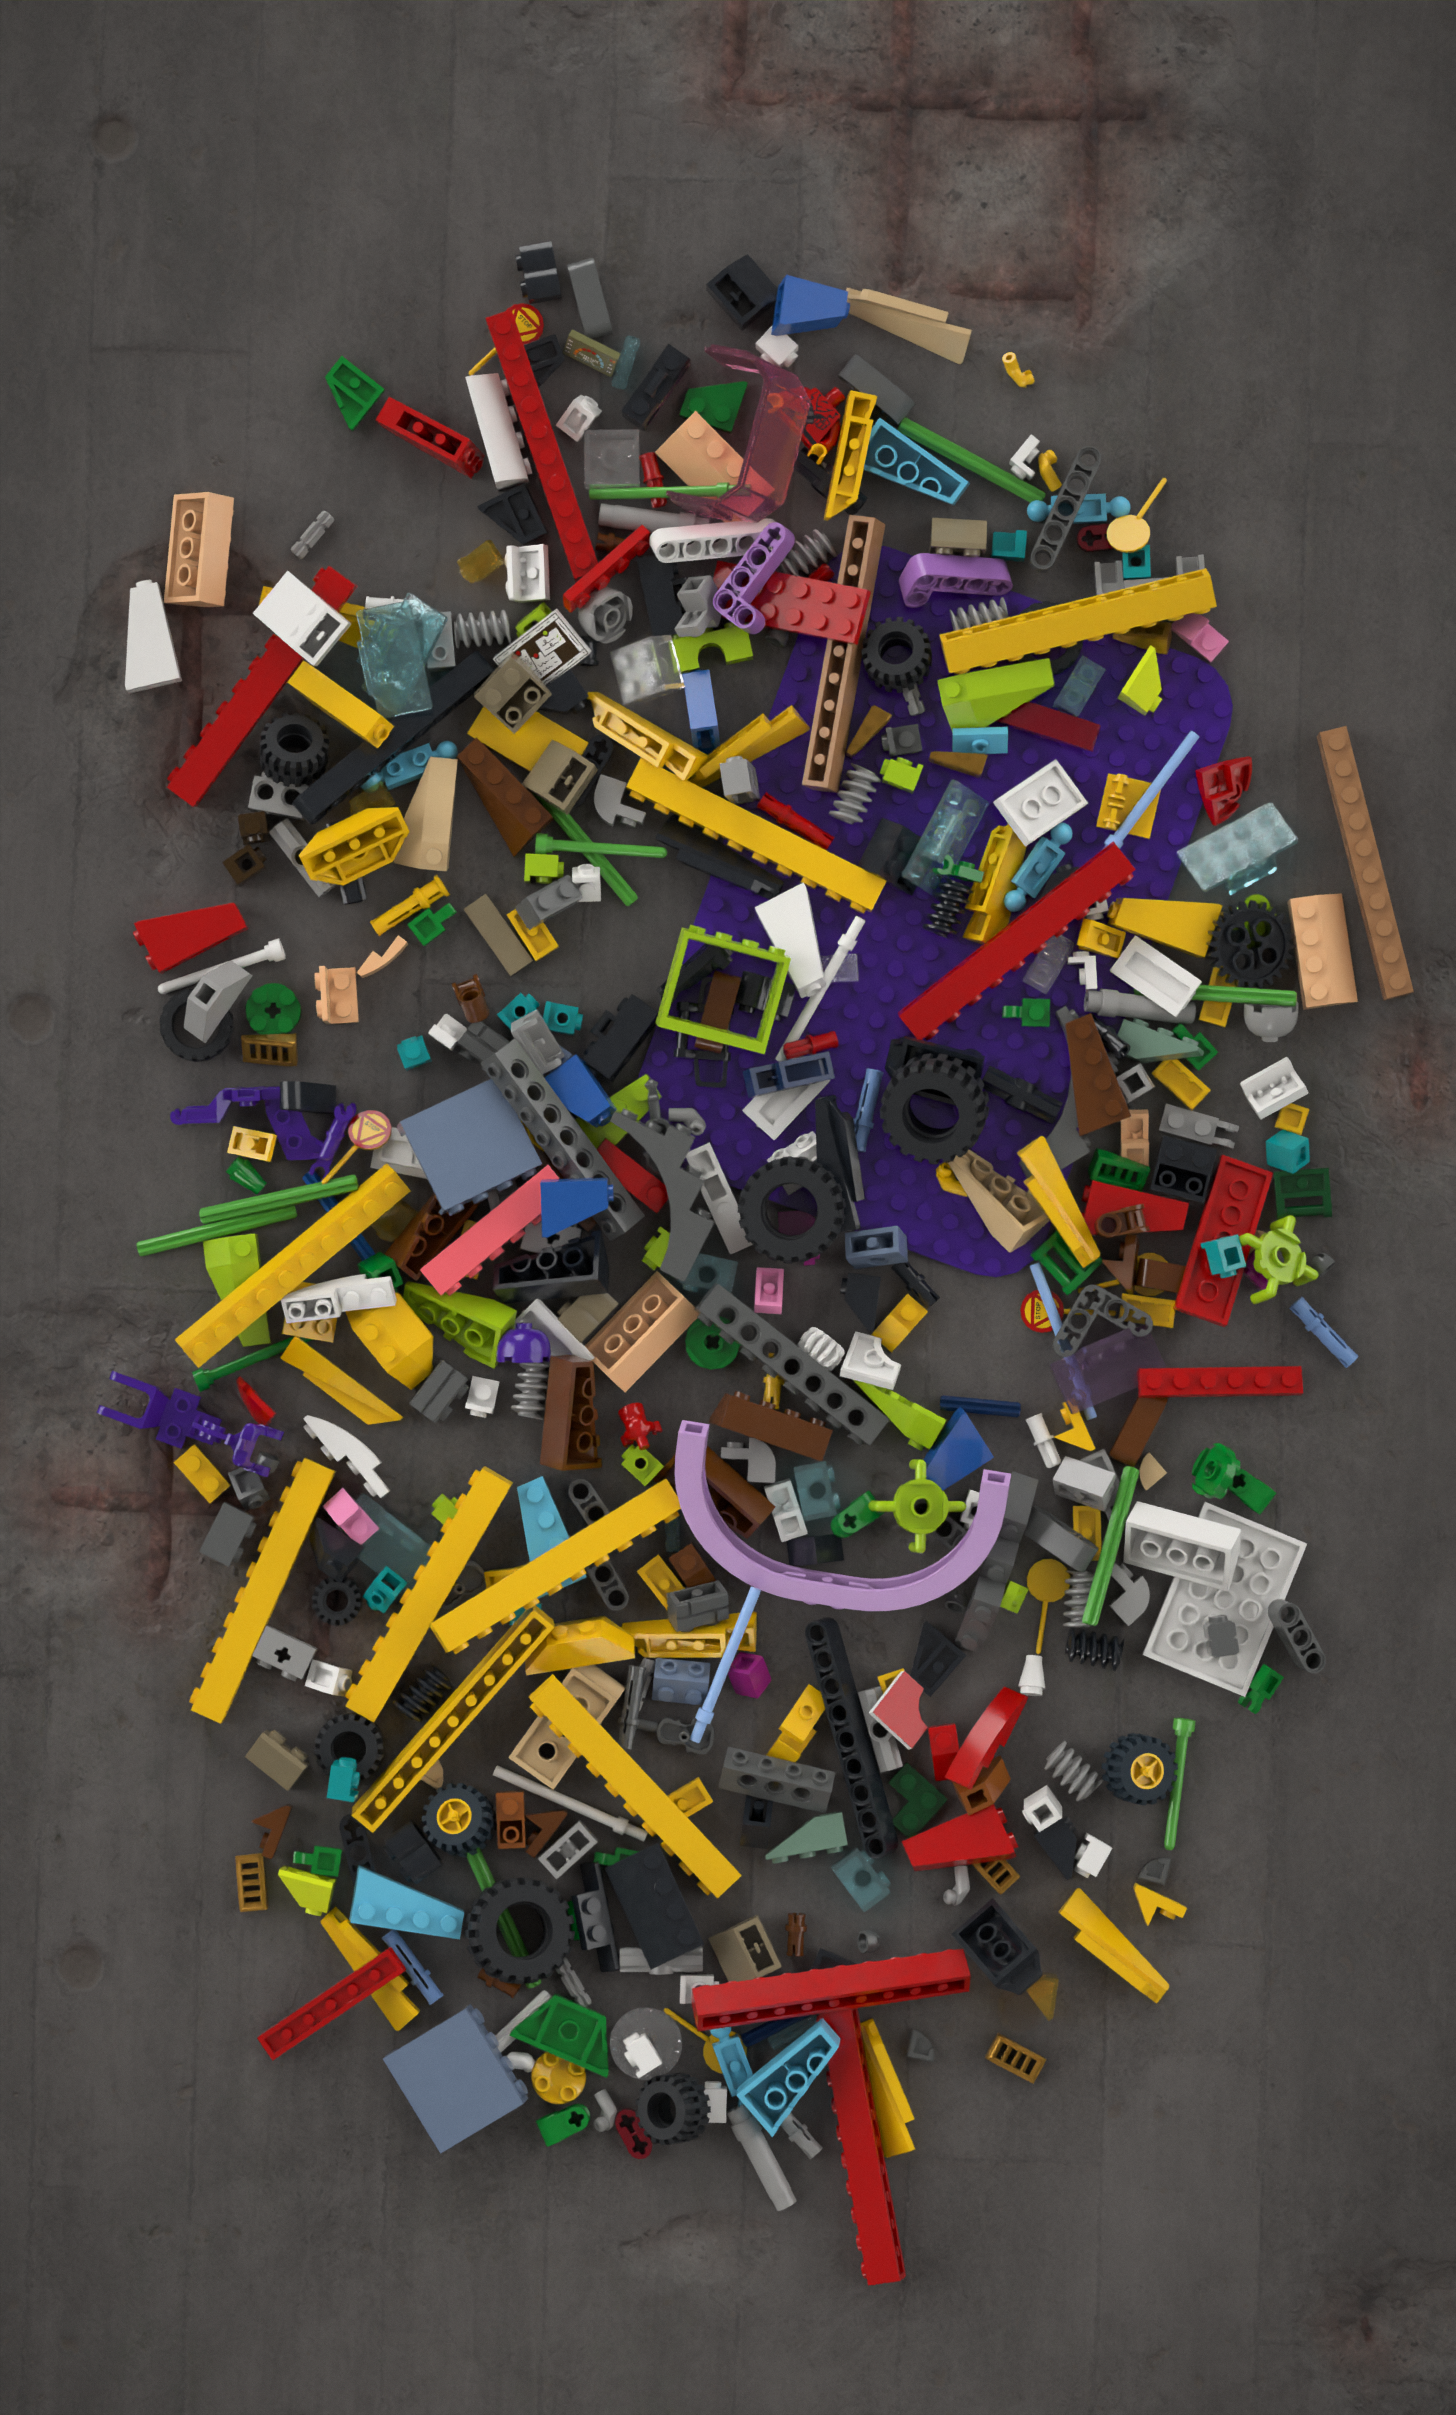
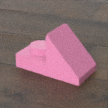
M1186 614L1182 619L1174 621L1172 623V631L1209 663L1215 659L1229 642L1208 624L1209 620L1200 614Z
M757 1267L755 1313L782 1314L784 1269Z
M344 1488L323 1505L336 1524L351 1539L361 1545L380 1529Z

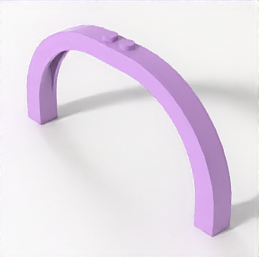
M682 1420L675 1455V1484L680 1507L691 1531L710 1556L728 1572L755 1588L779 1597L803 1601L808 1605L821 1604L831 1606L834 1609L845 1608L861 1611H891L921 1605L948 1593L972 1575L988 1556L1002 1527L1011 1474L984 1469L977 1511L967 1533L953 1550L938 1562L925 1569L900 1577L869 1579L786 1565L764 1556L748 1546L728 1527L716 1509L709 1492L705 1470L710 1424Z

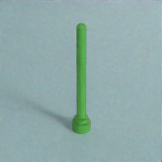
M536 834L535 854L567 851L655 858L667 856V849L664 847L553 840V837H549L548 834Z
M1174 1718L1173 1729L1175 1730V1735H1177L1174 1763L1178 1764V1770H1174L1177 1780H1172L1171 1783L1174 1788L1170 1792L1164 1841L1166 1850H1173L1176 1842L1188 1737H1191V1733L1195 1731L1196 1720Z

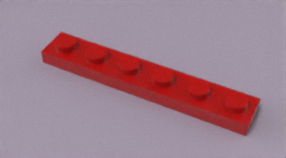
M1302 1366L1139 1368L1137 1371L1139 1398L1293 1396L1303 1394Z
M389 1947L259 2035L257 2039L273 2061L405 1972L406 1968L392 1947Z

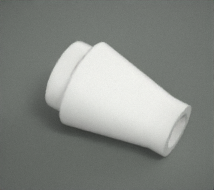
M1026 1655V1662L1018 1685L1021 1688V1694L1042 1696V1692L1045 1689L1042 1656Z

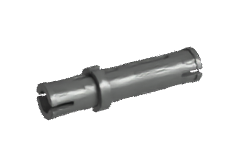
M628 1665L622 1716L618 1717L620 1729L617 1743L624 1749L634 1750L636 1727L640 1725L638 1714L646 1667Z

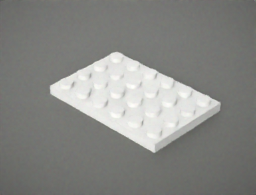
M1204 1502L1198 1518L1242 1529L1240 1552L1230 1588L1226 1591L1174 1577L1142 1655L1245 1697L1274 1627L1268 1616V1607L1276 1599L1285 1600L1307 1543ZM1225 1615L1228 1620L1235 1623L1237 1635L1234 1638L1238 1639L1239 1646L1237 1654L1215 1658L1207 1653L1206 1641L1208 1639L1205 1638L1203 1625L1209 1622L1208 1617Z

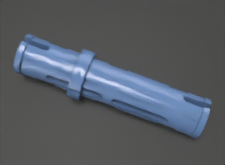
M866 1069L856 1118L853 1119L858 1152L863 1153L866 1152L870 1129H873L874 1123H872L873 1114L884 1073L875 1069Z
M1302 1296L1289 1307L1306 1325L1305 1329L1316 1335L1345 1368L1358 1358V1355L1323 1319L1324 1316L1321 1313L1318 1314Z
M393 1929L381 1938L388 1948L392 1947L405 1966V1971L412 1979L410 1983L413 1986H417L429 2002V2005L444 1995L429 1976L431 1972L423 1968L396 1930ZM396 1945H399V1947L402 1949V1951L404 1952V1954H405V1955L407 1956V1958L410 1960V1962L412 1963V1965H410V1964L407 1962V1960H406L405 1957L402 1955V1953L399 1951V1949L397 1948ZM413 1968H415V1969L418 1971V1973H419L420 1976L423 1978V1980L425 1981V1983L428 1985L429 1988H426V1986L423 1984V1982L421 1981V1979H420V1978L418 1977V1975L415 1973V1971L413 1970Z

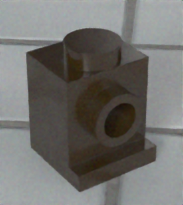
M265 811L237 815L243 845L271 841L268 817Z
M248 844L222 863L237 885L241 887L266 869L263 862L267 859L259 847L253 849ZM245 860L252 861V867L248 870H245L242 866Z

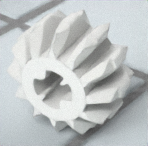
M811 1327L805 1332L797 1344L800 1349L828 1371H832L835 1366H838L845 1354L841 1345L816 1327Z

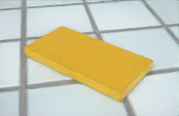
M484 706L467 735L474 739L477 737L484 745L531 772L552 740L572 749L581 756L589 744L538 712H535L514 734Z

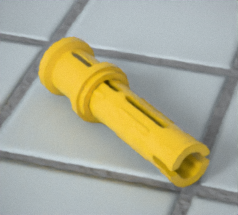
M435 875L434 880L421 888L416 887L413 895L374 920H371L370 923L378 936H381V934L420 909L431 908L430 904L443 896H450V893L439 876Z

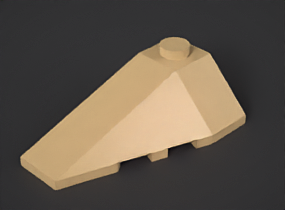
M430 757L404 817L410 832L404 839L394 859L395 864L418 869L448 870L458 759Z
M968 1149V1152L962 1157L956 1155L953 1161L948 1162L991 1235L1009 1253L1026 1244L1050 1221L1029 1190L1026 1192L1015 1185V1179L1007 1175L1004 1178L995 1172L991 1163Z

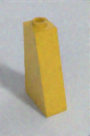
M304 660L287 682L314 706L376 748H379L394 728L382 715Z
M1117 898L1108 909L1107 917L1110 918L1108 925L1194 957L1202 958L1205 957L1209 945H1206V942L1211 941L1212 938L1208 931H1214L1215 925L1212 922L1213 920L1218 921L1222 905Z

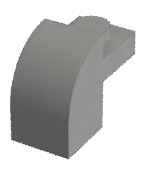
M711 575L689 577L677 593L686 611L675 627L679 637H698L705 632L706 628L719 625L722 614L713 605V598L718 589Z
M601 774L594 793V804L599 817L612 827L616 817L621 818L620 823L634 828L636 824L643 826L646 812L621 804L627 783Z
M1141 1063L1117 1077L1126 1104L1155 1087Z
M749 1438V1448H743L744 1443L727 1442V1447H721V1458L748 1460L747 1482L775 1483V1457L771 1449L764 1442L755 1438Z
M1114 1563L1111 1576L1124 1591L1109 1604V1607L1127 1626H1130L1148 1606L1150 1598L1149 1587L1143 1576L1140 1575L1132 1582L1130 1578L1134 1575L1123 1563L1120 1566Z

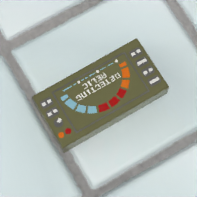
M573 329L568 335L562 352L609 377H612L621 355V353Z

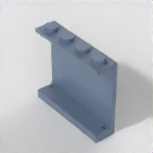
M492 1079L404 1119L397 1125L401 1137L406 1135L442 1207L439 1211L440 1215L447 1212L450 1216L464 1209L463 1204L472 1200L474 1204H477L489 1197L488 1193L495 1189L498 1192H502L512 1187V1181L522 1177L523 1181L530 1179L537 1174L536 1170L542 1165L517 1113L504 1098L502 1092Z
M471 2004L401 2048H396L383 2058L440 2154L521 2106L528 2099L526 2095L528 2090L522 2080L516 2079L512 2072L514 2068L507 2056H502L498 2049L499 2042L492 2032L488 2033L483 2024L485 2022L483 2015L477 2008L474 2009Z

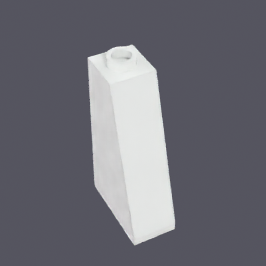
M152 580L140 581L136 583V587L130 588L125 688L129 694L182 681L160 586L157 582L152 583Z
M803 882L755 907L758 918L773 946L786 950L785 955L791 958L788 974L801 998L815 996L826 986L810 898Z

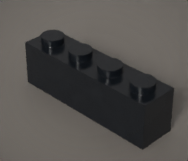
M601 1230L591 1232V1236L579 1239V1237L570 1239L567 1244L555 1248L553 1246L543 1248L542 1252L531 1256L526 1254L494 1265L493 1290L504 1304L535 1301L536 1299L546 1300L608 1293L609 1264Z

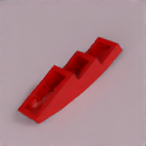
M1003 1687L972 1728L953 1760L945 1778L972 1790L982 1768L989 1767L999 1745L1005 1747L1028 1697Z

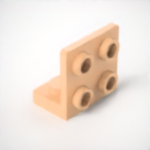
M319 966V973H315V988L321 991V1000H316L317 1017L322 1019L326 1025L359 1023L356 968L327 969L325 966Z

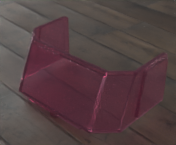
M711 344L710 347L704 348V352L724 367L760 373L764 380L738 483L716 500L673 491H666V495L673 503L687 513L732 521L733 518L757 523L784 505L811 400L797 375L767 362L746 350Z

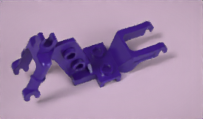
M280 1086L226 1087L216 1095L209 1105L187 1106L182 1112L177 1108L170 1113V1119L176 1125L220 1123L224 1120L233 1101H239L240 1106H256L260 1100H264L266 1114L287 1160L317 1159L312 1164L309 1174L313 1176L316 1167L321 1166L325 1170L323 1180L331 1171V1163L342 1138L345 1137L344 1132L349 1120L357 1112V1106L352 1102L347 1106L346 1111L343 1103H339L335 1107V1118L329 1131L326 1132L325 1141H321L311 1135L302 1112L280 1110Z
M115 1371L111 1372L109 1379L146 1392L150 1397L145 1414L141 1418L127 1415L103 1405H99L98 1414L139 1429L160 1427L156 1440L183 1449L187 1436L213 1445L214 1442L221 1444L223 1439L225 1440L224 1444L230 1445L234 1452L232 1458L234 1465L265 1477L269 1476L271 1468L251 1462L250 1457L259 1435L281 1441L284 1435L283 1431L262 1424L248 1423L240 1433L235 1435L226 1434V1428L220 1426L222 1419L197 1410L201 1397L174 1388L171 1399H169L157 1386Z

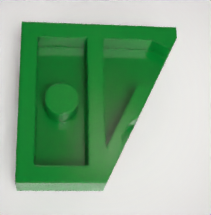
M343 356L339 358L325 376L349 429L353 432L385 392V389Z
M741 381L688 389L679 416L688 419L696 411L712 428L731 434L748 382Z

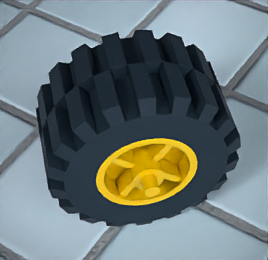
M1130 1733L1127 1737L1120 1736L1117 1738L1119 1743L1112 1742L1109 1745L1112 1750L1105 1752L1103 1757L1107 1758L1106 1763H1102L1101 1769L1106 1770V1773L1102 1775L1103 1781L1109 1782L1106 1787L1109 1791L1114 1792L1113 1795L1115 1797L1138 1805H1153L1157 1803V1799L1163 1800L1167 1797L1166 1791H1172L1174 1787L1171 1785L1172 1780H1177L1174 1770H1178V1764L1173 1763L1176 1756L1174 1752L1169 1751L1170 1747L1166 1743H1162V1740L1143 1734Z
M453 1783L446 1784L447 1789L438 1788L436 1796L432 1794L429 1796L428 1800L431 1801L429 1806L425 1804L423 1810L426 1812V1815L422 1816V1822L426 1824L423 1827L424 1833L429 1836L428 1839L431 1843L449 1855L456 1856L457 1854L460 1857H467V1852L475 1855L478 1853L477 1848L479 1847L483 1850L487 1846L484 1842L487 1839L491 1841L494 1836L490 1833L491 1829L496 1830L497 1824L493 1822V1819L497 1818L496 1812L492 1810L494 1806L485 1795L470 1785L466 1786L464 1783H458L457 1786Z

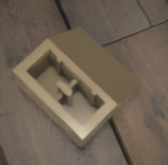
M932 518L929 554L984 558L987 543V521Z
M511 652L475 691L474 697L515 734L552 693L535 672L514 652Z
M552 740L522 785L568 815L598 769L593 763L572 749Z
M267 1729L260 1735L245 1758L289 1791L310 1765L306 1760L309 1756L297 1746L292 1749L285 1744L287 1738L274 1729L270 1732Z
M758 1914L708 1938L728 1982L752 1980L782 1967Z

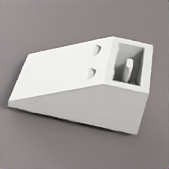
M289 571L284 574L253 612L257 618L313 666L319 665L351 625L347 619Z

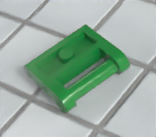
M1057 1230L1030 1254L1035 1261L1039 1260L1062 1285V1291L1066 1295L1072 1293L1102 1264V1259L1099 1257L1083 1268ZM1051 1248L1076 1274L1072 1279L1047 1254Z

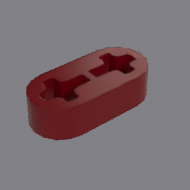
M1109 524L1082 528L1077 535L1078 547L1084 552L1116 550L1105 539ZM1087 532H1091L1092 537L1101 536V540L1093 541L1092 546H1088L1085 541L1082 542L1081 538H1084Z
M630 2108L622 2109L615 2118L616 2128L631 2156L636 2159L646 2158L652 2151L653 2144L651 2138L644 2135L645 2129L639 2127L638 2122H640V2119L636 2117L635 2110ZM626 2114L628 2117L633 2116L635 2118L632 2122L635 2131L630 2132L626 2125H620L623 2121L622 2115ZM636 2134L641 2142L646 2141L648 2143L645 2146L644 2153H641L640 2150H633L636 2144L633 2136Z

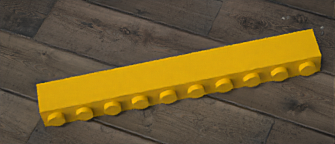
M1205 568L940 634L939 637L949 673L963 674L969 672L970 668L981 666L987 668L996 665L997 661L1005 659L1016 661L1023 658V655L1033 652L1034 654H1044L1049 652L1050 648L1057 646L1063 648L1072 647L1077 644V641L1085 639L1096 641L1102 639L1105 634L1113 632L1114 634H1124L1129 632L1130 628L1138 626L1148 628L1156 625L1158 621L1166 619L1168 621H1176L1190 613L1204 614L1209 612L1210 608L1217 607L1211 576Z
M640 758L626 786V789L630 791L629 796L642 803L646 799L655 804L653 807L655 810L665 815L672 812L680 816L679 822L692 828L696 824L704 828L703 834L715 840L719 836L728 840L727 846L739 852L745 849L753 853L751 858L765 865L769 861L777 865L776 870L788 877H791L793 873L801 877L800 882H804L806 886L812 889L819 886L827 890L826 896L840 902L841 898L851 902L849 907L862 914L866 910L870 913L872 912L886 884V880L689 781H683L677 775L661 767H656L643 758Z
M386 1163L362 1183L357 1191L351 1192L178 1336L175 1341L199 1368L411 1192V1190Z
M304 1458L302 1462L297 1461L291 1476L295 1477L291 1487H285L280 1501L284 1502L280 1512H274L268 1526L272 1527L268 1538L263 1536L257 1549L261 1555L257 1563L252 1561L247 1571L246 1577L250 1578L246 1588L241 1586L236 1595L235 1602L239 1604L234 1613L229 1612L223 1627L227 1628L223 1638L218 1637L214 1644L212 1652L216 1653L212 1664L207 1662L200 1677L204 1678L203 1684L200 1689L196 1687L189 1700L193 1704L191 1711L220 1724L224 1722L251 1662L254 1650L269 1622L336 1473L335 1470L308 1458Z
M486 1466L481 1471L477 1469L474 1471L468 1482L472 1486L467 1495L461 1494L454 1508L458 1509L453 1519L448 1517L440 1530L444 1533V1536L439 1543L437 1541L433 1542L427 1553L431 1557L426 1567L421 1564L413 1577L417 1581L412 1590L406 1589L399 1601L403 1604L399 1614L393 1612L386 1624L390 1628L385 1638L380 1635L372 1648L376 1654L371 1661L365 1660L359 1671V1674L362 1675L358 1685L352 1683L345 1695L349 1699L346 1707L373 1723L377 1720L429 1630V1624L434 1621L513 1484L512 1481Z
M667 1479L660 1481L430 1623L429 1626L446 1653L452 1650L455 1654L459 1653L469 1646L467 1642L474 1636L481 1639L491 1633L493 1630L490 1626L498 1621L504 1625L516 1617L514 1612L519 1608L530 1609L540 1602L537 1598L545 1592L549 1596L563 1588L561 1582L568 1578L575 1581L587 1573L584 1569L594 1563L597 1567L609 1560L608 1553L616 1548L620 1553L633 1545L631 1539L640 1534L644 1538L656 1531L657 1529L654 1525L664 1520L667 1524L680 1516L678 1510L681 1507L676 1493Z
M536 1605L525 1610L354 1804L352 1816L373 1833L553 1630V1619Z
M553 1674L528 1696L533 1702L530 1708L540 1718L545 1715L552 1722L548 1727L559 1738L564 1735L571 1742L567 1747L577 1758L583 1755L589 1761L586 1767L596 1778L602 1775L606 1779L607 1783L604 1786L615 1798L619 1794L626 1801L623 1805L624 1808L633 1817L638 1814L645 1821L642 1827L652 1837L657 1834L663 1840L660 1846L670 1856L675 1853L682 1860L678 1865L688 1876L694 1873L700 1879L697 1885L707 1896L713 1893L719 1898L742 1876Z

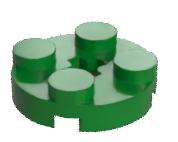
M269 983L256 988L252 992L246 1004V1017L252 1029L260 1035L288 1034L300 1021L301 1005L294 992L286 986ZM271 1003H276V1007L281 1009V1014H276L274 1019L270 1018L269 1013H266V1008L271 1007Z
M719 1316L724 1324L730 1322L727 1318ZM699 1319L694 1321L689 1327L685 1339L686 1351L691 1360L698 1366L710 1370L720 1369L729 1365L737 1356L740 1345L735 1341L732 1345L718 1335L721 1330L713 1324L711 1327H708ZM708 1335L712 1337L719 1336L718 1345L720 1347L715 1350L713 1347L706 1348L705 1345L708 1342L706 1337Z
M1215 1443L1213 1444L1215 1447L1212 1449L1206 1447L1197 1457L1192 1469V1475L1196 1476V1484L1192 1483V1488L1197 1494L1206 1498L1222 1499L1226 1495L1227 1488L1232 1482L1234 1475L1238 1473L1241 1464L1236 1459L1235 1453L1231 1448Z

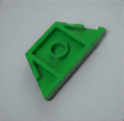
M558 1994L551 1996L509 2033V2036L607 2078L609 2074L606 2015Z

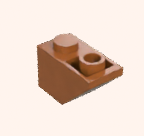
M1000 1755L992 1759L988 1768H982L972 1790L954 1782L952 1783L960 1802L968 1815H971L993 1805L1011 1778Z
M525 1790L497 1791L498 1849L526 1848Z

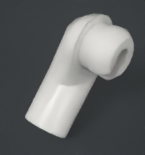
M515 2051L507 2055L514 2069H521L528 2073L532 2072L536 2062L532 2055Z

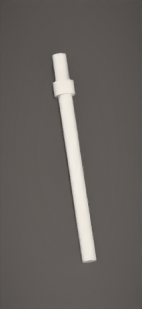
M856 916L847 933L842 934L838 941L839 947L824 971L826 986L817 995L809 998L784 1044L799 1040L848 951H852L857 941L855 939L865 923L864 919ZM783 1046L775 1058L779 1062L787 1060L783 1053Z
M498 1765L494 1770L493 1776L613 1828V1831L620 1835L625 1833L643 1842L648 1832L628 1823L629 1820L621 1816L616 1818Z

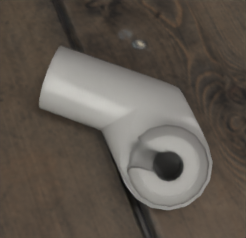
M669 1108V1122H683L688 1128L693 1130L691 1134L699 1136L704 1132L706 1127L705 1121L695 1109Z
M968 1866L954 1867L956 1884L952 1890L948 1889L944 1892L943 1899L946 1904H953L954 1906L961 1904L969 1892Z
M603 2089L594 2095L601 2108L600 2117L594 2120V2127L599 2132L608 2131L613 2127L617 2113L616 2106L606 2089Z

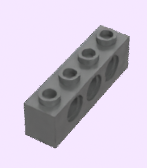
M728 1747L718 1788L826 1813L835 1772Z

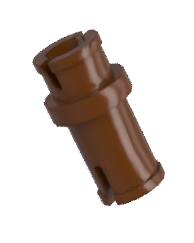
M598 532L597 540L604 541V544L597 542L595 550L605 551V554H609L625 538L616 537L615 533L609 532V535Z
M795 1912L788 1913V1924H785V1930L788 1931L787 1956H793V1954H795V1957L804 1956V1932L807 1931V1925L805 1924L806 1914L799 1913V1915Z
M483 1968L477 1977L485 1981L486 1986L490 1988L493 1986L511 1996V1998L516 1996L521 1987V1984L505 1983L497 1978H492L485 1974Z

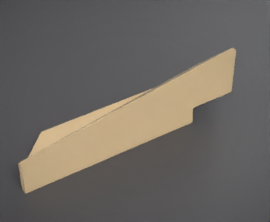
M851 288L846 289L848 291L847 302L850 303L849 314L957 364L963 363L972 330L946 324L948 312L870 289H863L862 292Z

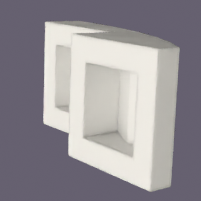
M790 1478L764 1486L768 1500L775 1506L772 1514L781 1542L808 1534Z

